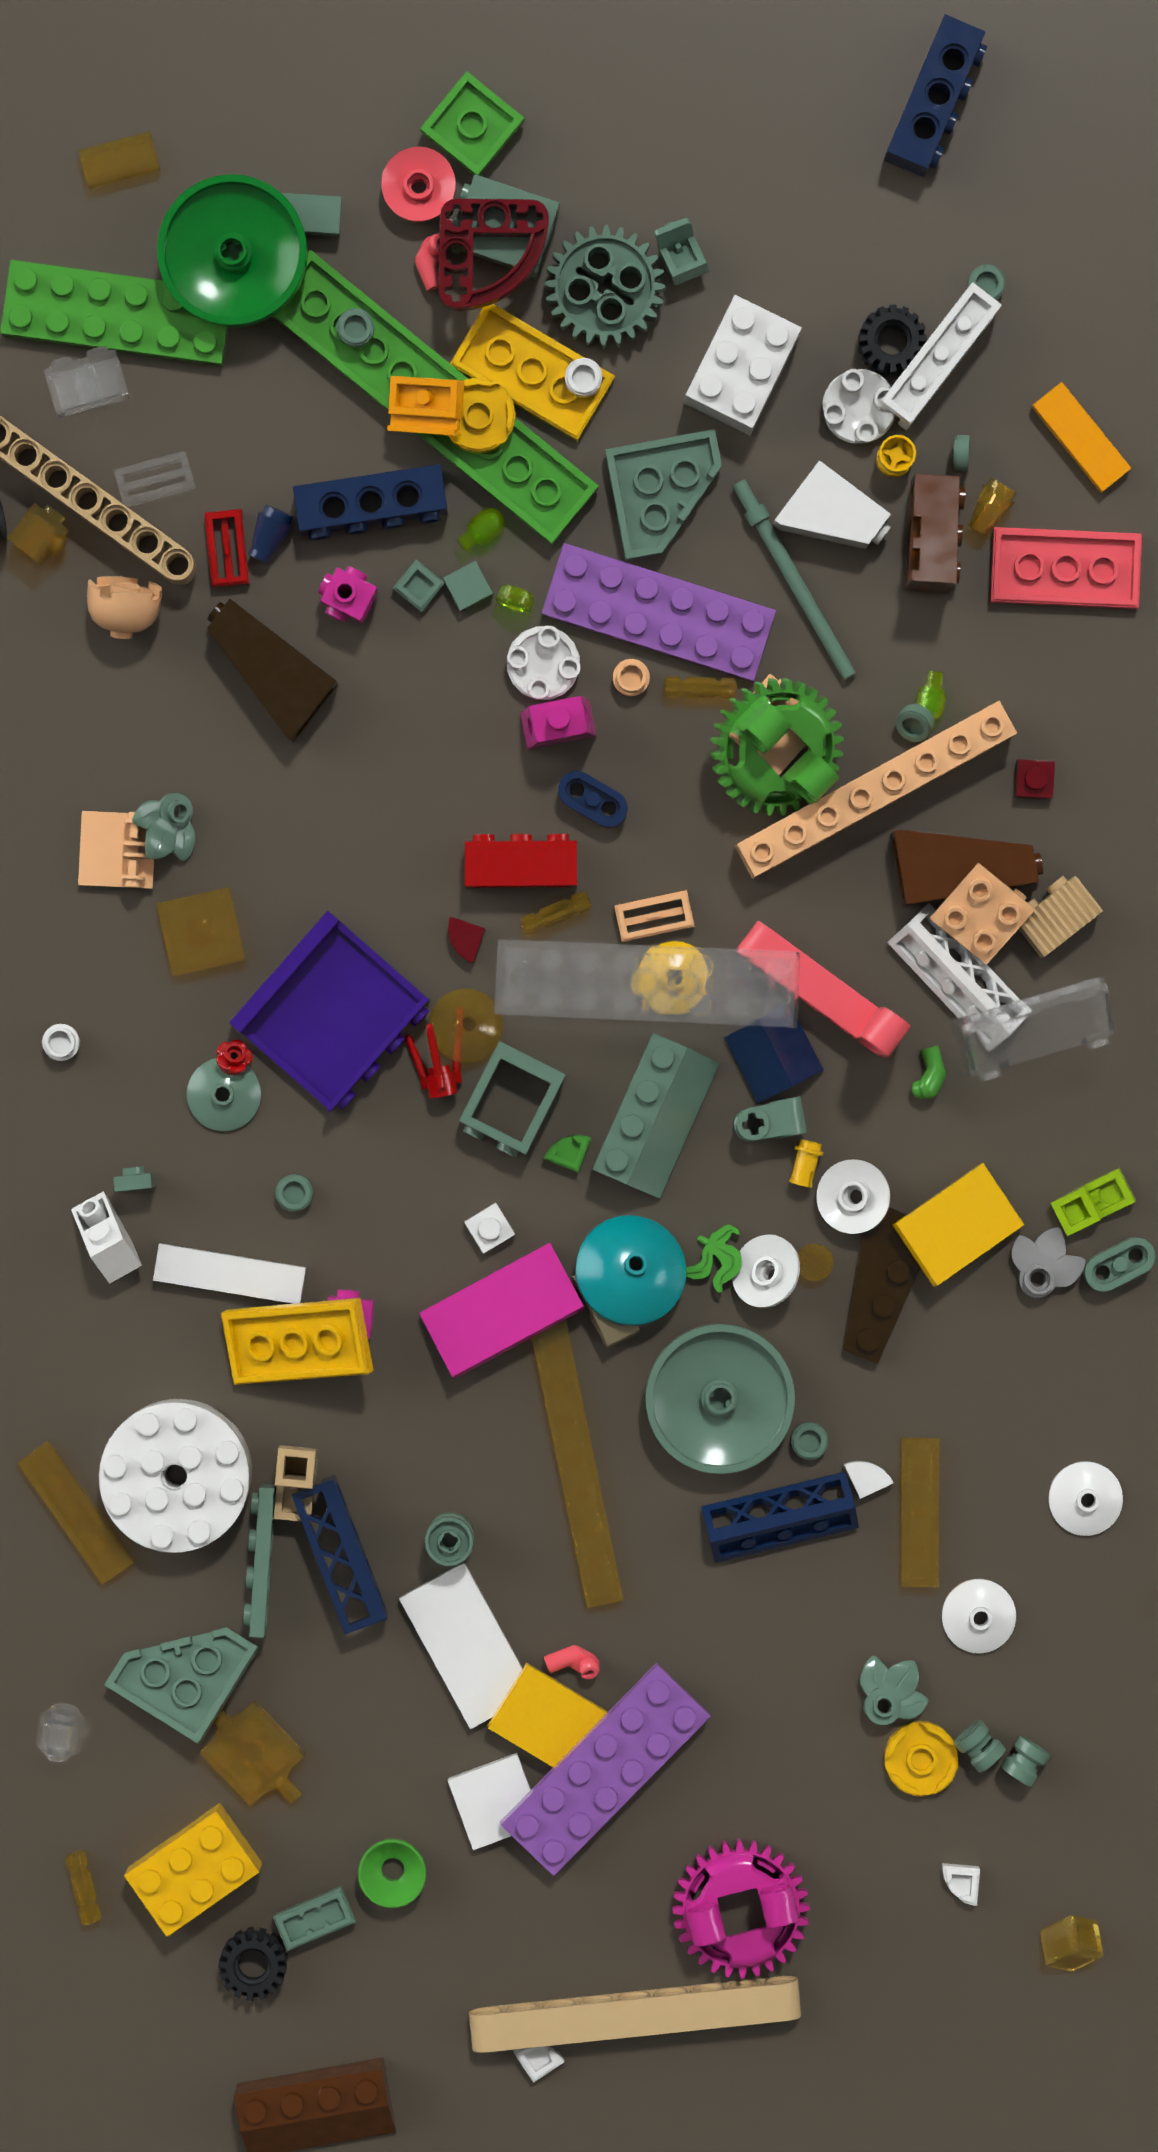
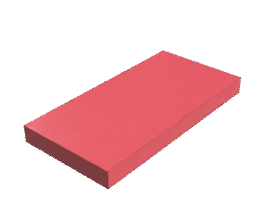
M994 527L992 532L989 603L1138 609L1142 534Z

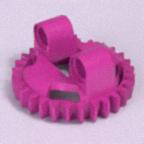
M738 1838L735 1849L730 1850L726 1840H723V1852L717 1853L713 1846L710 1845L708 1847L710 1858L706 1860L698 1853L696 1859L699 1867L696 1869L689 1864L685 1867L691 1876L690 1879L683 1877L678 1879V1883L685 1888V1891H675L673 1894L674 1898L681 1901L682 1904L673 1906L672 1912L677 1915H683V1918L674 1922V1926L678 1929L686 1928V1931L680 1934L679 1940L680 1942L692 1941L687 1949L689 1955L697 1951L701 1952L698 1964L702 1965L708 1959L712 1960L711 1972L713 1973L719 1969L720 1965L725 1967L726 1977H730L733 1968H738L741 1979L745 1978L746 1968H752L756 1977L760 1976L759 1966L765 1964L770 1971H773L772 1959L776 1957L782 1963L786 1962L783 1953L785 1948L791 1952H796L797 1949L791 1941L792 1938L804 1939L803 1932L797 1929V1926L808 1925V1919L801 1916L800 1912L810 1910V1906L806 1902H799V1899L807 1896L808 1892L805 1888L796 1889L795 1887L803 1881V1878L800 1874L790 1877L789 1874L795 1868L793 1862L782 1866L781 1863L784 1858L782 1852H778L771 1858V1846L769 1844H766L762 1852L757 1851L756 1840L751 1841L749 1849H744L741 1839ZM753 1858L757 1859L758 1865L765 1867L770 1872L774 1873L776 1871L780 1878H771L763 1871L756 1869L753 1865ZM707 1870L709 1880L702 1889L700 1896L692 1900V1892H697L701 1882L705 1879L703 1872ZM757 1888L766 1926L727 1936L717 1900L718 1897Z

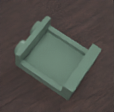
M474 174L471 185L464 184L460 199H532L540 201L547 208L549 227L546 244L538 264L528 277V279L537 281L560 211V202ZM472 208L473 216H463L461 214L459 220L453 218V226H460L463 219H473L472 228H479L477 217L479 208ZM492 208L484 214L483 219L489 227L497 228L504 223L505 214L500 209ZM510 208V228H517L516 220H526L528 227L531 228L536 227V221L543 220V217L536 215V210H528V215L525 217H516V208ZM474 237V256L513 269L523 256L530 237ZM451 246L452 253L458 255L460 251L467 253L462 246Z

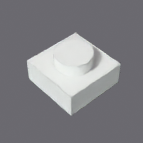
M497 1203L492 1204L464 1221L483 1254L515 1235Z

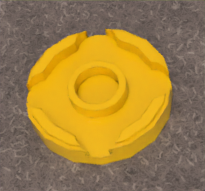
M475 377L463 380L462 419H459L461 436H447L453 444L467 452L481 454L494 451L503 445L513 432L516 418L513 399L500 384L492 379Z
M913 1721L900 1726L890 1736L884 1750V1765L890 1780L901 1791L913 1796L936 1794L943 1791L953 1781L958 1769V1751L952 1737L942 1727L929 1721Z

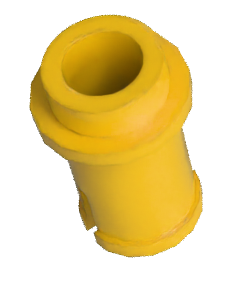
M800 1139L799 1146L795 1145L794 1149L797 1150L792 1175L789 1179L790 1183L812 1188L818 1158L824 1154V1152L820 1151L822 1144Z

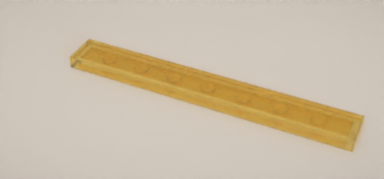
M564 1320L532 1337L586 1605L587 1608L624 1600L567 1321Z

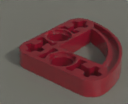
M458 198L451 199L443 205L440 212L439 294L441 302L446 308L453 311H469L492 305L509 296L527 280L538 264L547 240L549 215L545 205L540 201L532 199ZM457 208L461 209L463 216H473L472 208H479L477 215L479 228H472L473 219H463L460 226L456 227L453 226L452 220L446 219V217L453 215L454 209ZM497 208L505 214V221L500 227L492 228L484 222V214L489 209ZM510 208H516V217H525L528 215V210H536V215L543 217V220L536 221V227L532 228L528 227L526 220H516L517 228H510ZM474 237H530L523 256L510 272L495 283L473 291ZM459 245L465 248L468 254L465 262L459 265L448 262L446 252L451 246ZM445 271L455 274L468 271L467 277L460 275V288L463 291H467V294L460 295V301L458 302L452 301V296L445 294L446 291L453 288V276H445Z

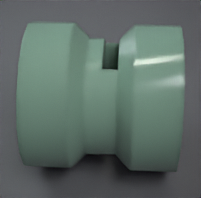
M982 1720L971 1724L954 1741V1745L961 1753L968 1754L971 1758V1765L978 1773L991 1767L1006 1750L998 1739H993L989 1735V1728Z
M1020 1735L1014 1744L1015 1750L1018 1753H1013L1012 1756L1006 1757L1000 1767L1018 1781L1032 1787L1038 1778V1768L1036 1766H1045L1051 1755L1031 1740Z

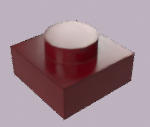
M1016 760L1014 797L1053 799L1055 761Z

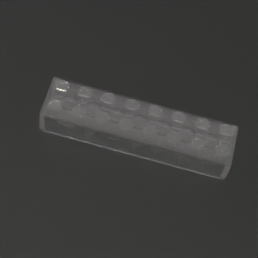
M498 939L494 1014L797 1028L801 954L794 951Z

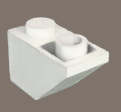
M104 1191L71 1209L90 1258L109 1284L142 1266L131 1238Z

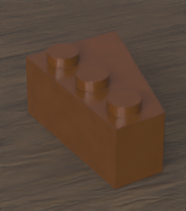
M915 474L911 480L904 590L949 593L956 584H959L961 563L957 561L958 547L962 545L963 524H958L959 510H963L965 504V487H959V476Z

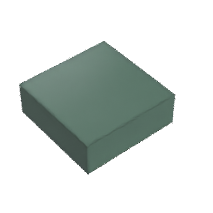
M416 559L394 585L393 590L422 613L444 587L445 582Z
M476 561L443 577L460 612L493 595Z

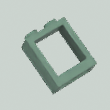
M499 1041L459 1120L466 1124L463 1132L481 1141L487 1135L499 1141L496 1146L497 1149L515 1158L518 1152L526 1155L566 1074ZM501 1059L551 1084L522 1142L472 1117Z

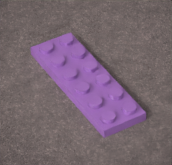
M564 543L541 615L754 682L776 610Z
M656 1662L500 1821V1825L554 1876L711 1717L710 1713Z

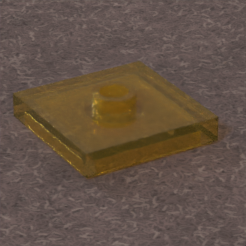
M230 887L156 903L173 976L246 960Z

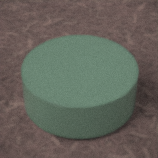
M981 265L971 273L967 282V289L973 282L995 300H998L1004 292L1006 285L1004 274L996 266Z
M359 308L348 309L341 314L337 322L339 338L349 347H363L374 336L375 327L373 319L365 310Z
M957 435L954 441L953 470L955 472L968 473L970 435Z
M909 704L902 708L896 718L895 725L898 733L904 739L911 742H922L931 734L935 726V720L932 713L926 707L919 704Z
M299 1174L285 1176L277 1184L276 1199L284 1209L300 1211L306 1208L312 1201V1184L306 1177Z
M811 1421L803 1422L794 1428L791 1434V1446L799 1457L807 1460L816 1459L825 1453L828 1447V1435L818 1423Z

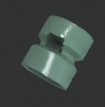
M444 1512L436 1516L430 1522L425 1536V1548L429 1556L436 1563L444 1566H454L465 1561L470 1555L474 1543V1529L470 1521L462 1514L456 1512Z

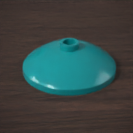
M625 1215L602 1222L587 1235L577 1254L575 1276L583 1299L595 1313L615 1324L640 1326L660 1319L675 1306L685 1286L686 1262L680 1245L666 1228L645 1217ZM632 1259L638 1260L641 1264V1270H632L629 1266V1261Z

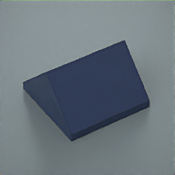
M791 1004L724 1037L757 1103L791 1088L824 1070Z

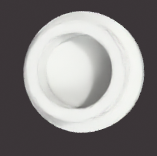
M55 1024L44 1033L42 1046L50 1058L57 1061H65L71 1059L78 1052L80 1038L73 1027L66 1024Z

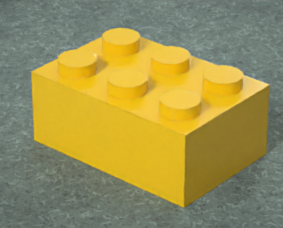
M219 1803L130 1865L124 1877L166 1937H168L258 1874L262 1862L224 1807Z

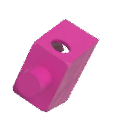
M583 696L528 706L520 713L527 750L597 736L590 701Z

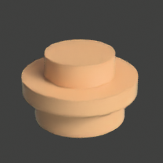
M626 659L620 662L613 672L614 686L625 696L640 695L649 685V670L639 660Z

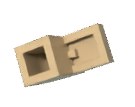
M284 1445L278 1447L273 1519L301 1521L291 1495L306 1488L312 1489L315 1485L318 1449ZM314 1495L302 1499L307 1513L311 1515Z

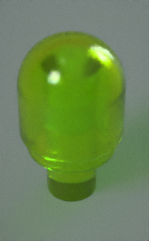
M495 508L481 510L469 520V523L466 525L468 531L457 539L458 544L464 551H467L476 543L480 545L488 544L503 531L505 526L504 516Z
M929 670L926 686H920V691H917L915 704L926 707L932 713L936 722L943 716L947 696H945L946 690L941 689L943 672Z

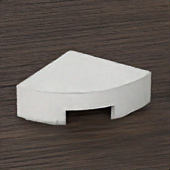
M851 1461L844 1464L860 1499L893 1484L890 1476L873 1463Z
M942 1863L943 1878L950 1891L964 1903L977 1906L980 1877L979 1866Z
M551 2046L513 2050L533 2083L565 2062L563 2056Z

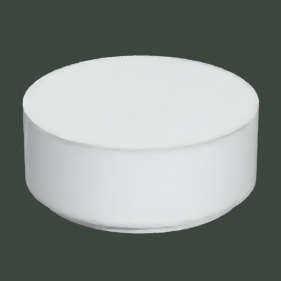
M579 358L569 364L565 372V384L573 395L589 397L599 390L602 383V371L595 361L588 358Z

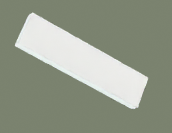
M159 1243L153 1281L296 1304L301 1303L307 1267Z

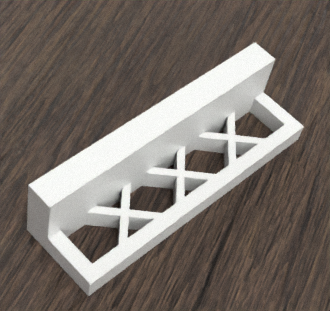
M971 283L880 402L900 418L898 425L906 431L1002 306V304L975 283Z
M928 903L887 943L989 1051L1010 1034L1030 1010L988 965L930 919L936 910ZM924 918L935 928L936 935L930 934L920 923ZM949 948L955 949L959 953L962 962L954 960L949 953ZM974 975L980 976L986 982L987 989H982L975 982ZM1000 1002L1005 1003L1015 1013L1012 1019L1001 1010Z

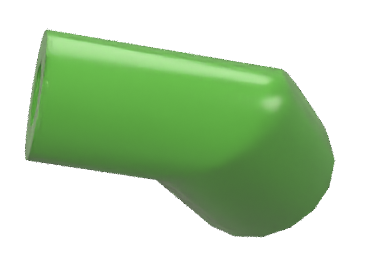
M938 1045L921 1050L926 1071L921 1080L914 1081L911 1086L914 1097L919 1100L935 1097L946 1079V1071Z

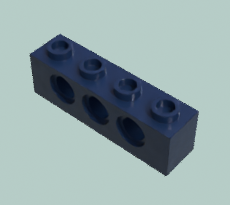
M944 14L889 144L884 161L921 177H925L928 167L936 170L944 148L938 146L943 133L951 134L959 115L952 110L957 99L965 101L973 80L967 77L971 65L980 66L988 47L981 43L986 31ZM949 56L955 57L960 61L962 67L955 71L949 70L944 66L943 59ZM935 90L941 91L946 95L947 102L942 105H936L930 101L928 93ZM920 124L927 125L932 130L933 136L929 139H921L915 134L914 127Z
M441 464L293 486L299 531L301 536L308 535L309 540L327 539L331 537V532L345 530L346 535L361 534L368 531L367 526L382 524L383 529L400 528L405 526L404 521L419 519L420 524L434 523L442 520L441 515L448 514ZM404 490H413L419 495L418 502L412 507H404L398 502L400 493ZM369 495H375L382 500L380 509L374 513L365 512L361 508L363 499ZM331 501H340L345 505L344 513L338 518H329L324 513L326 505Z

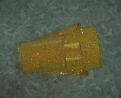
M991 478L987 485L983 484L968 526L987 536L993 526L1013 506L1015 502L1012 500L1017 492Z

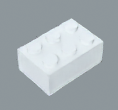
M734 295L685 395L684 404L750 436L795 346L802 327Z

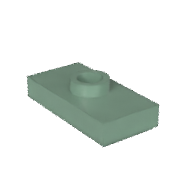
M342 1885L273 1914V1919L287 1951L356 1922V1917Z

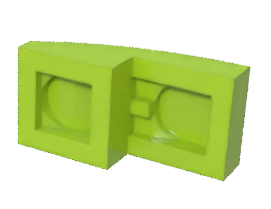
M1119 1167L1052 1201L1051 1205L1066 1235L1069 1236L1100 1221L1103 1217L1136 1202V1199Z

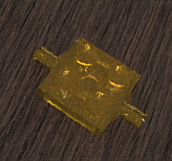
M256 1700L250 1703L242 1712L231 1717L221 1710L214 1721L219 1729L214 1738L199 1753L250 1807L261 1796L275 1788L292 1804L302 1792L291 1783L287 1776L290 1770L306 1753Z

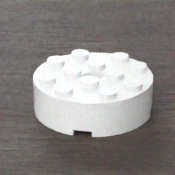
M189 1399L163 1400L140 1409L125 1420L113 1433L101 1458L99 1468L100 1493L112 1521L127 1537L136 1543L161 1552L191 1551L206 1546L218 1539L238 1518L251 1490L252 1461L248 1446L238 1428L223 1414L215 1410V1408ZM179 1465L186 1471L187 1478L184 1483L178 1485L169 1480L167 1471L170 1466Z

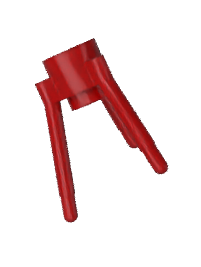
M462 1007L456 1009L452 1071H450L449 1064L441 1065L437 1039L432 1024H427L426 1026L433 1067L427 1068L428 1074L411 1035H405L408 1050L420 1076L422 1089L428 1090L429 1098L457 1094V1083H462L460 1070L463 1033Z

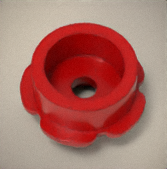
M232 1040L230 1043L223 1042L217 1048V1065L226 1074H241L246 1070L247 1065L252 1063V1052L249 1049L247 1050V1045L240 1040ZM236 1054L237 1058L233 1059L230 1055Z

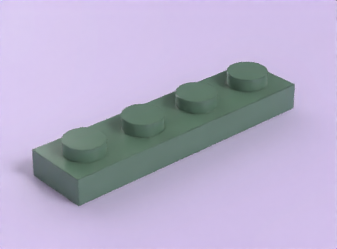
M262 1483L259 1487V1493H252L251 1515H257V1529H250L248 1552H255L254 1567H247L246 1589H252L251 1604H245L243 1626L250 1627L249 1637L264 1638L267 1633L275 1520L273 1519L276 1496L275 1484Z

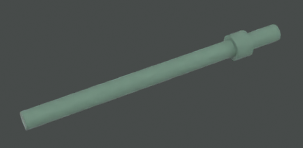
M745 479L733 486V489L747 511L744 514L751 527H756L842 679H847L855 674L856 671L769 522V512L763 503L759 504Z

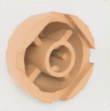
M122 576L97 577V584L90 579L87 584L88 611L92 620L98 626L110 631L111 637L130 639L134 632H141L147 629L158 617L162 598V587L149 581L148 588L137 584L138 578Z

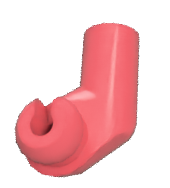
M440 234L427 237L415 257L416 267L427 292L439 289L437 266L439 264Z
M571 1645L544 1656L550 1674L570 1667L581 1673L582 1678L590 1680L595 1678L600 1671L597 1657L578 1645Z

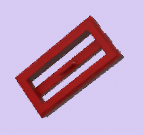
M242 509L205 512L212 588H220V586L231 587L241 584L250 585ZM229 518H235L240 576L235 577ZM219 519L221 521L225 578H219L213 520Z

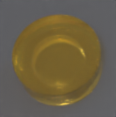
M811 1243L803 1246L797 1253L800 1261V1274L804 1278L818 1281L826 1278L832 1271L833 1256L825 1246Z

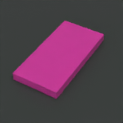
M548 1243L419 1314L452 1378L456 1379L581 1312L585 1307L551 1243Z

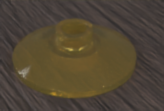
M458 989L444 995L435 1004L429 1020V1024L434 1026L438 1050L447 1058L462 1063L476 1062L491 1054L500 1041L503 1032L502 1016L495 1002L486 994L474 989ZM464 1018H471L474 1021L475 1027L472 1031H466L463 1028L462 1021Z

